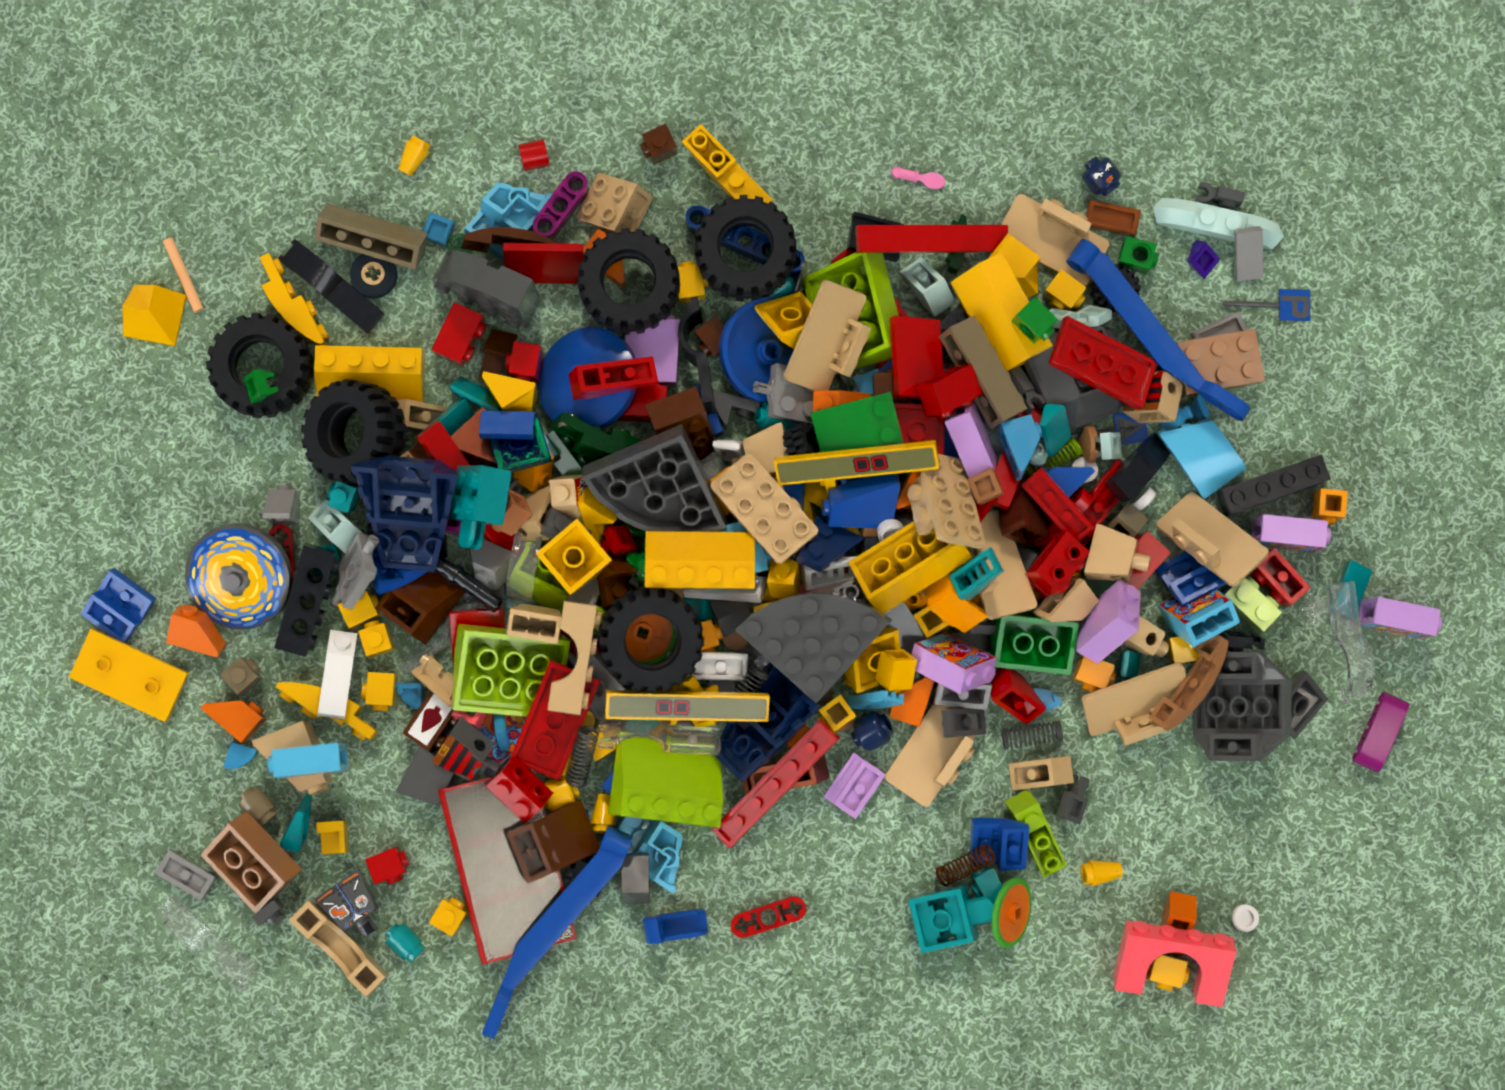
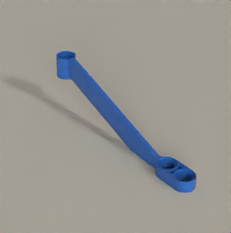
M1081 239L1067 258L1066 263L1075 271L1086 274L1091 278L1161 369L1198 392L1206 401L1229 416L1243 421L1251 410L1249 405L1216 383L1205 380L1111 259L1102 253L1092 242Z
M608 826L595 856L517 943L481 1035L495 1039L514 988L621 868L633 840V835Z

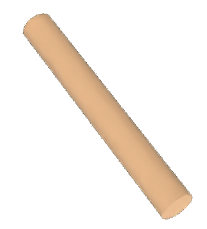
M173 238L165 239L163 241L193 312L197 313L204 310Z

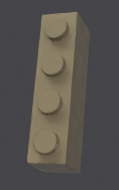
M327 203L318 215L314 240L416 270L425 254L428 233Z
M975 315L949 327L938 336L955 366L972 364L982 395L974 398L990 429L1015 418L1027 409L1022 395L1018 393L1009 372L1001 363L996 349L989 342L984 333L983 326L978 322Z

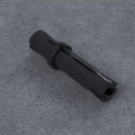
M440 554L435 572L447 579L448 584L459 587L492 612H496L504 601L503 597L466 573L462 566H456Z

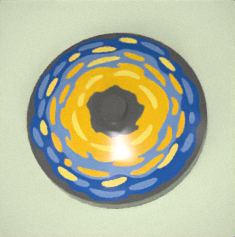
M242 523L221 525L203 535L192 547L185 567L186 586L193 603L200 611L206 612L211 621L231 629H251L269 622L287 603L293 583L290 561L277 540L258 527Z

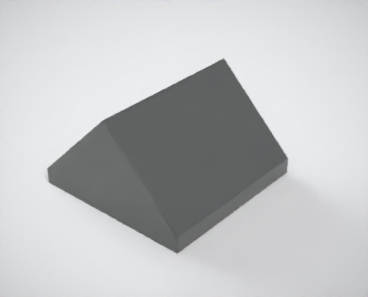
M1306 671L1296 672L1291 677L1292 713L1290 736L1293 739L1297 738L1328 700Z

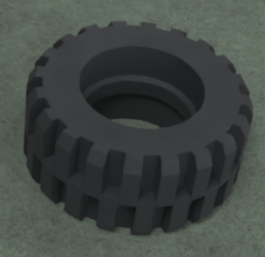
M739 195L740 199L733 200L732 197L724 199V203L720 206L718 203L711 208V212L708 215H704L700 228H697L694 244L696 263L703 280L706 279L708 282V286L714 291L718 290L721 292V296L727 299L731 296L736 298V301L744 302V299L754 301L763 295L768 297L774 293L777 287L781 288L784 285L786 278L790 276L793 270L797 246L794 228L792 224H789L787 215L783 211L777 210L776 204L771 201L765 203L763 198L755 196V199H749L747 195ZM739 226H751L764 232L771 246L767 262L759 269L749 272L737 271L729 267L724 262L720 252L722 239L727 232Z
M621 228L619 233H614L612 230L606 233L605 238L600 239L598 237L593 241V247L591 249L587 248L584 252L583 262H580L578 267L579 277L577 278V283L584 307L588 314L592 315L595 322L599 325L603 324L609 331L614 332L618 330L621 331V334L629 335L630 332L637 331V334L645 333L644 329L649 327L654 329L659 326V322L662 319L666 320L669 317L672 307L675 308L678 301L680 276L675 256L671 254L670 248L666 243L662 244L659 241V237L654 234L649 236L642 229H636V232L629 231V228ZM620 260H640L646 263L652 270L654 287L651 294L643 301L631 305L620 304L613 301L606 293L604 288L605 274L614 263Z
M252 313L251 317L248 318L242 315L236 317V323L231 324L228 322L223 327L226 330L222 334L217 332L213 339L216 343L214 347L209 346L207 354L211 357L210 361H206V369L210 372L208 379L215 388V393L219 398L243 415H251L253 418H261L262 416H267L268 418L277 417L276 413L278 412L286 413L290 411L289 406L293 403L298 405L302 400L301 394L303 392L307 393L310 388L308 381L309 378H313L314 370L311 368L313 358L308 350L309 346L297 330L283 319L280 320L270 314L262 316L260 313ZM268 342L278 347L284 357V368L280 377L269 386H278V391L261 402L251 404L247 388L237 376V363L241 354L248 347L256 343Z
M354 380L335 381L329 387L325 386L318 392L319 396H314L309 403L311 407L309 410L306 409L303 416L306 418L305 424L301 426V433H304V439H301L302 446L307 449L305 455L308 461L313 463L312 467L318 473H322L323 477L337 482L358 484L356 475H353L351 469L352 464L384 456L400 457L402 455L399 452L401 447L404 448L406 441L403 440V434L406 433V424L402 422V419L405 417L402 409L397 408L399 403L396 398L391 396L390 392L386 389L378 387V385ZM358 410L363 420L364 432L360 445L350 455L344 442V430L350 416Z
M642 586L638 590L624 592V596L619 599L616 598L611 603L610 609L606 610L602 616L603 621L598 630V645L607 669L616 677L617 681L623 685L626 684L632 690L638 692L644 690L647 693H655L656 690H662L663 692L671 690V686L675 684L681 685L685 682L684 678L688 674H693L696 670L695 665L697 661L700 662L703 655L701 649L704 646V637L702 635V624L694 609L685 599L671 590L645 588V586ZM647 614L663 616L671 622L676 632V645L673 652L665 660L656 664H643L636 661L629 654L625 643L626 632L631 623L640 616Z

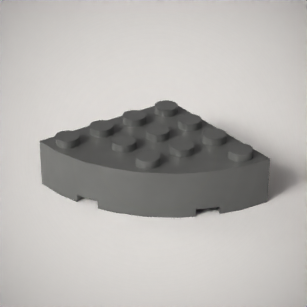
M457 250L446 252L432 279L435 289L444 294H448L451 291L458 296L457 299L469 306L475 303L481 307L482 312L491 317H495L498 314L505 319L504 322L516 329H519L520 326L527 328L541 301L531 278L502 265L497 270L489 266L491 264L489 260Z
M682 424L583 466L582 478L592 494L602 505L604 504L613 511L615 516L643 531L716 532L727 528L724 511L710 488V482Z
M809 592L791 595L768 604L750 615L735 630L809 698L818 703L887 627L892 619L879 609L856 598L838 593Z

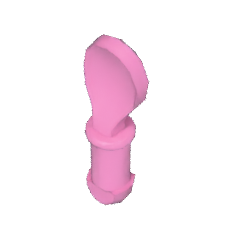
M894 167L891 170V175L896 179H904L914 183L921 181L930 189H941L946 184L945 178L935 172L921 175L918 170L912 171L901 167Z

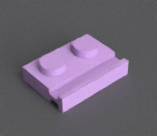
M853 752L823 797L856 819L886 774Z

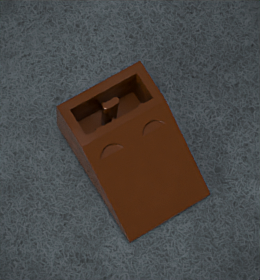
M696 386L645 405L655 435L682 424L699 460H707L717 454L713 448L714 438L708 417Z
M427 571L407 585L386 592L375 609L426 645L465 591L455 585L451 586L448 584L447 579L439 573Z
M581 799L530 820L526 824L523 823L505 831L527 884L559 871L597 852L600 848Z

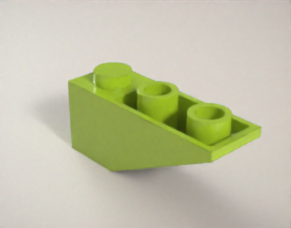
M1027 789L1004 801L1012 820L1029 825L1028 850L1042 877L1045 878L1066 867L1067 864L1041 807L1031 792Z

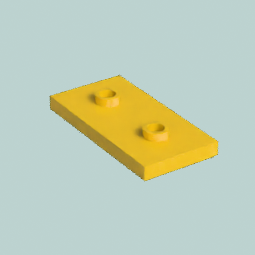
M92 628L86 637L69 678L167 722L189 672Z

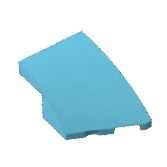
M497 182L481 200V210L464 228V233L468 234L491 227H512L531 231L535 217L552 194L547 193L543 195L530 192L528 188H515L509 184ZM491 244L488 251L504 261L503 246Z
M1211 418L1198 421L1195 424L1181 425V428L1168 431L1161 429L1157 432L1167 450L1172 453L1183 473L1188 476L1194 488L1203 499L1247 469L1233 446Z
M622 816L615 829L633 835L628 853H649V878L669 892L674 893L676 890V871L680 860L679 850L682 845L683 835L659 820Z

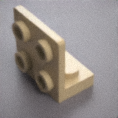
M598 173L576 218L583 223L609 231L613 230L614 233L621 232V228H629V231L636 232L653 197L636 183Z

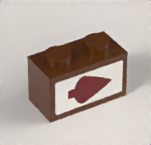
M430 691L402 734L426 750L434 753L435 749L439 750L447 738L445 734L451 726L454 728L458 720L451 716L454 711L452 706L448 707Z

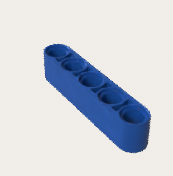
M700 205L690 207L685 215L688 230L696 234L697 228H700V225L691 223V217L694 215L704 217L711 210ZM739 226L725 234L720 245L762 265L768 260V257L762 254V250L766 247H771L769 239L765 234L747 226ZM742 236H747L751 238L752 243L744 247L738 243V240ZM796 249L795 258L799 260L800 265L797 268H793L790 274L791 277L800 275L801 263L805 261L803 253Z

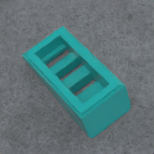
M989 547L950 574L949 578L959 599L970 600L1004 570L993 548ZM988 558L994 568L993 570H990L986 562ZM980 565H982V567H983V569H984V571H985V573H986L985 575H983V573H982V571H981V569H980V567H979ZM974 571L976 572L979 578L977 581L973 574ZM967 577H969V579H970V581H971V583H972L971 585H969V583H968V581H967V579H966Z
M306 794L302 799L280 841L281 848L294 852L301 850L308 836L312 804L311 795Z

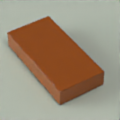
M1090 199L1086 217L1088 218L1087 221L1092 223L1091 228L1135 237L1141 210Z

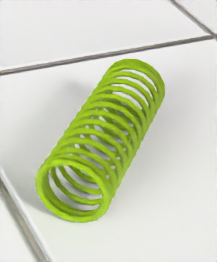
M1071 437L1067 442L1072 447L1076 457H1079L1083 454L1082 449L1075 438ZM1066 442L1064 446L1069 451L1071 458L1075 460V456ZM1062 446L1061 449L1064 452L1066 459L1069 462H1071L1069 455ZM1059 450L1058 453L1061 456L1063 463L1067 464L1066 459ZM1055 454L1054 456L1056 457L1057 462L1060 466L1063 467L1060 458L1057 456V454ZM1047 457L1046 461L1049 463V467L1051 468L1053 467V465ZM1050 457L1054 466L1059 467L1055 459ZM1030 463L1025 471L1027 476L1028 474L1031 476L1034 473ZM1044 463L1045 468L1049 470L1047 464Z

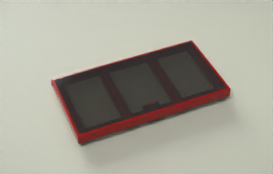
M491 777L438 790L481 964H488L512 957L517 943L564 891L560 870L529 884L526 883L505 832L523 824V822L486 787L492 779ZM544 807L530 820L545 815ZM573 922L553 945L577 939Z

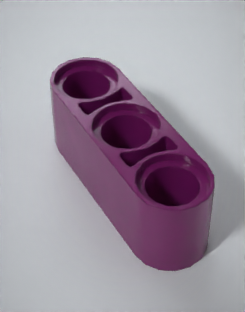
M573 171L565 176L533 221L535 233H539L552 240L558 235L588 193L589 186L583 173ZM574 181L583 183V187L578 191H573L569 188L570 184ZM558 202L568 204L567 209L563 212L555 211L554 206ZM542 223H550L552 229L548 233H542L539 231V226Z
M1385 691L1379 696L1378 701L1380 703L1375 705L1367 723L1369 727L1368 729L1365 728L1356 750L1358 752H1354L1352 757L1353 762L1376 773L1382 769L1409 709L1408 702Z

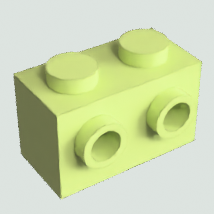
M1247 577L1237 586H1229L1222 594L1232 600L1237 615L1259 634L1264 632L1282 612L1278 609L1279 604L1271 596L1267 595L1265 597L1258 590L1260 586L1252 578Z

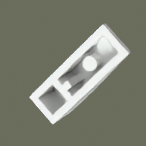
M330 630L317 716L345 719L357 633Z

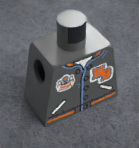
M357 869L314 899L343 931L356 925L365 938L377 930L369 915L378 910L379 907L361 869Z

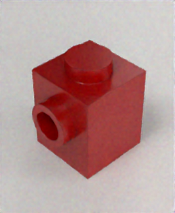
M394 847L365 859L374 885L386 880L388 885L403 880L402 874L408 872L406 866L410 865L405 850L400 851L399 847Z

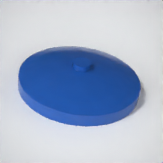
M771 297L757 299L739 307L725 323L719 341L720 363L727 380L741 395L761 404L768 402L767 395L753 392L752 389L755 388L753 387L754 382L758 381L768 384L771 365L778 363L788 366L794 351L792 347L780 341L754 310L755 305L777 299Z
M597 327L577 329L560 338L545 355L537 384L539 400L546 414L553 421L563 412L575 414L581 421L602 429L617 421L630 406L637 388L607 396L573 401L568 374L579 365L635 359L634 353L628 344L616 334Z

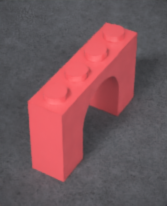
M1144 921L1125 922L1113 975L1116 991L1142 995L1150 964L1163 954L1179 952L1191 956L1199 964L1193 987L1195 1003L1223 1007L1236 955L1233 937L1221 933H1202L1196 929H1177L1170 925H1151Z

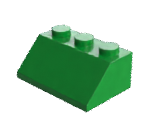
M1028 611L994 619L996 629L994 635H990L991 655L997 657L995 667L1071 675L1079 629L1078 621L1050 622Z

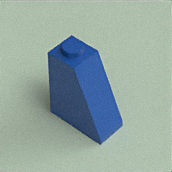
M897 473L867 476L828 489L827 500L822 501V516H826L828 527L878 528L881 522L894 519L900 489Z

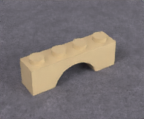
M564 601L560 629L568 633L574 640L578 650V660L575 668L569 675L552 682L548 710L580 715L581 709H587L589 693L584 692L585 683L591 682L593 666H589L588 663L590 655H595L598 640L592 638L593 630L600 627L602 613L597 611V605Z
M314 899L308 900L289 919L308 940L319 946L338 964L345 973L346 978L365 997L371 995L389 976L346 931H343Z

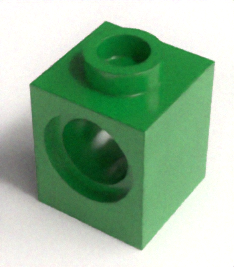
M1126 236L1121 245L1117 264L1120 267L1123 265L1128 266V270L1147 274L1151 268L1156 267L1159 253L1155 252L1157 244ZM1133 251H1141L1145 256V261L1139 262L1135 260Z
M1034 297L1016 314L1012 322L1035 344L1040 338L1045 341L1054 333L1055 329L1052 326L1058 319Z

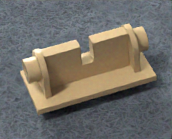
M423 655L419 660L421 665L413 669L411 673L448 707L452 706L453 675L448 671L444 673V667L432 655Z

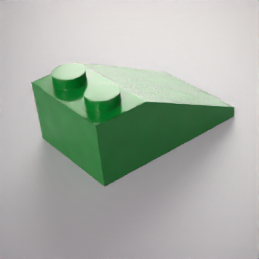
M891 392L810 413L820 452L904 444Z

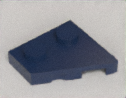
M816 516L813 523L817 526L818 533L801 548L796 562L821 573L832 562L843 558L846 552L854 547H859L864 537L842 527H828L827 520Z

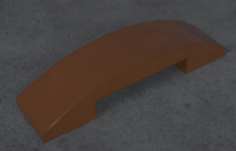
M491 227L465 234L461 249L487 253L491 244L503 246V243L557 242L529 230L512 227Z

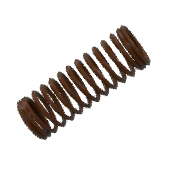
M984 844L980 848H976V850H972V852H968V854L948 862V864L945 863L944 866L937 867L936 877L941 885L947 887L966 876L994 864L995 854L990 846ZM977 850H979L980 855L984 860V863L982 862L979 854L977 853ZM987 850L989 851V853H990V855H991L992 862L990 861V857H989V854H988ZM961 858L964 859V862H965V864H966V866H967L969 872L966 870L965 865H964L963 861L961 860ZM957 860L960 861V864H961L962 868L964 869L965 874L962 872V869H961L959 863L957 862ZM940 873H941L943 879L947 882V884L942 880V878H941V876H940Z

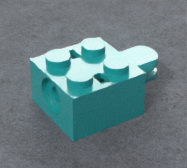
M458 466L456 471L458 472L449 519L461 521L459 545L463 548L470 547L471 549L478 550L483 545L485 525H503L512 471L487 466Z
M966 885L921 894L909 899V906L921 953L967 944L977 940L979 935L976 925L992 921L995 900L989 896L969 899Z

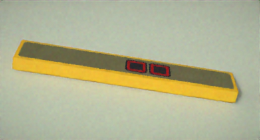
M936 440L774 458L779 485L935 470L940 467Z
M606 690L605 719L768 722L770 696L769 693L655 691V693H647L646 691L638 692L633 690Z

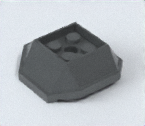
M1103 325L1091 327L1118 341L1113 329ZM1054 328V333L1048 337L1053 346L1024 363L1036 393L1043 396L1045 404L1065 406L1071 431L1118 413L1121 408L1122 401L1048 365L1059 328Z
M1227 652L1213 686L1193 711V735L1204 749L1208 760L1262 761L1291 735L1292 679L1263 652Z

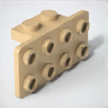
M1024 194L1017 195L1001 225H1008V234L1040 256V264L1057 273L1062 269L1082 285L1087 286L1091 278L1072 269L1066 263V260L1081 239L1092 242L1104 254L1109 247V241L1089 230L1092 223L1087 221L1088 218L1079 212L1072 213L1064 209L1065 206L1055 199L1049 201L1045 198L1043 203L1040 204Z
M824 280L821 283L785 370V380L814 391H828L836 371L851 377L871 327L858 321L866 301L864 294L829 280Z
M752 454L744 455L710 484L714 494L777 564H782L818 533L817 526L802 511L799 502L784 491L783 485L778 484L777 478H773Z
M938 454L939 469L920 471L921 475L907 490L917 533L927 536L935 528L936 537L942 542L981 549L985 545V539L973 493L967 480L969 478L960 458Z
M1189 492L1157 521L1158 530L1175 542L1179 548L1193 556L1198 563L1207 567L1232 587L1237 586L1269 555L1268 549L1194 492Z
M999 510L988 512L980 523L985 545L981 549L968 546L967 548L972 557L975 558L987 548L992 547L1004 570L979 593L987 617L994 620L1033 610L1037 606V601L1029 579L1025 575L1026 571L1015 541L1001 534ZM988 558L986 562L990 570H993L994 568ZM980 565L979 567H980V569H981L983 575H985L986 573H985V571H984L982 565ZM974 571L973 574L977 581L979 578L976 572Z
M1177 662L1084 695L1081 701L1089 734L1094 737L1116 729L1126 746L1166 732L1165 729L1149 719L1163 696L1171 699L1186 678L1183 664Z
M933 703L922 719L920 727L916 728L886 772L885 780L924 807H928L932 803L940 789L945 787L947 783L952 785L960 773L957 767L961 761L966 763L975 751L971 746L975 742L973 740L977 735L944 737L941 710L964 709L962 707L935 705Z

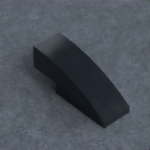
M1154 432L1118 466L1119 469L1105 484L1121 503L1130 501L1152 479L1171 452L1167 450L1162 440Z

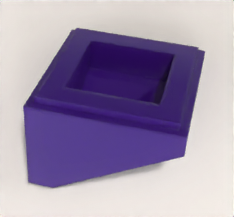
M1196 240L1193 243L1187 262L1205 279L1220 261V258L1206 242Z

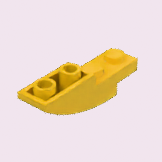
M701 124L682 140V144L695 160L733 200L740 199L739 195H747L749 199H755V196L762 197L765 203L770 201L773 203V199L737 164V160Z
M270 253L259 257L271 280L261 286L275 309L306 339L316 345L328 346L325 341L326 338H329L328 333L322 323L317 324L314 315L318 313L312 301L306 302L302 295L293 299L297 294L290 281L285 283L281 275L285 272V269L279 258L274 259Z
M278 682L275 687L281 691L280 697L291 704L294 701L298 702L303 706L301 711L310 718L314 719L317 716L321 687L303 683ZM349 698L347 700L345 719L329 717L341 726L344 722L353 728L351 733L362 741L366 738L373 740L379 732L358 717L363 707Z

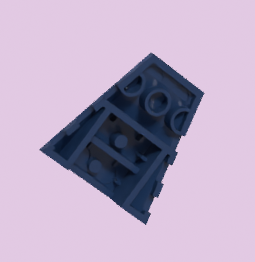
M384 456L352 464L353 475H356L359 484L357 487L360 498H363L367 509L365 513L367 520L372 525L373 535L379 539L376 548L382 567L435 572L458 472L440 460Z
M762 654L758 660V663L761 664L759 668L769 678L766 681L764 680L765 684H761L762 688H758L759 692L755 693H769L768 722L736 721L735 724L728 722L713 751V754L727 769L742 782L785 747L823 705L822 702L815 703ZM752 675L755 679L762 682L757 676ZM749 678L752 683L758 685L753 679ZM747 682V684H748L751 688H753V689L756 690V688H755L753 685H751L750 683Z

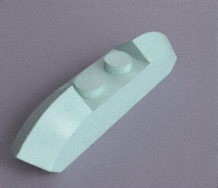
M1161 198L1153 207L1156 223L1165 227L1234 242V230L1260 226L1263 230V249H1273L1284 237L1277 223L1263 217L1174 198Z

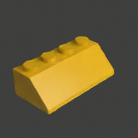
M315 345L314 375L317 397L319 396L318 392L325 386L329 387L332 382L354 380L378 385V387L389 391L390 395L395 397L396 400L409 399L424 402L426 353L422 348Z
M913 521L848 563L873 607L885 614L973 559L967 546L938 540L935 528L927 536L918 534L915 521Z
M646 531L645 588L755 589V539L749 532Z

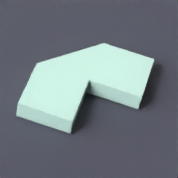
M1092 305L1078 312L1057 308L1049 310L1058 319L1052 327L1059 329L1062 319L1066 316L1089 327L1100 326L1112 319V310Z

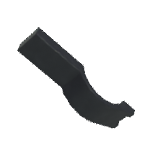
M294 239L291 242L293 246L284 257L280 255L278 257L279 260L369 334L385 313L355 290L354 287L323 260Z
M693 297L690 299L679 323L678 338L685 358L693 366L697 367L702 403L706 414L709 415L717 412L706 353L697 352L687 344L691 331L695 326L703 322L698 297Z

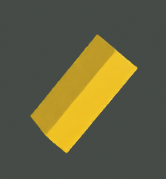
M1002 252L978 263L950 282L968 317L970 318L975 315L978 322L983 326L984 333L991 345L996 349L1001 363L1008 372L1022 366L1028 359L1053 346L1049 338L1045 341L1040 338L1033 344L1012 322L1016 314L1029 301Z

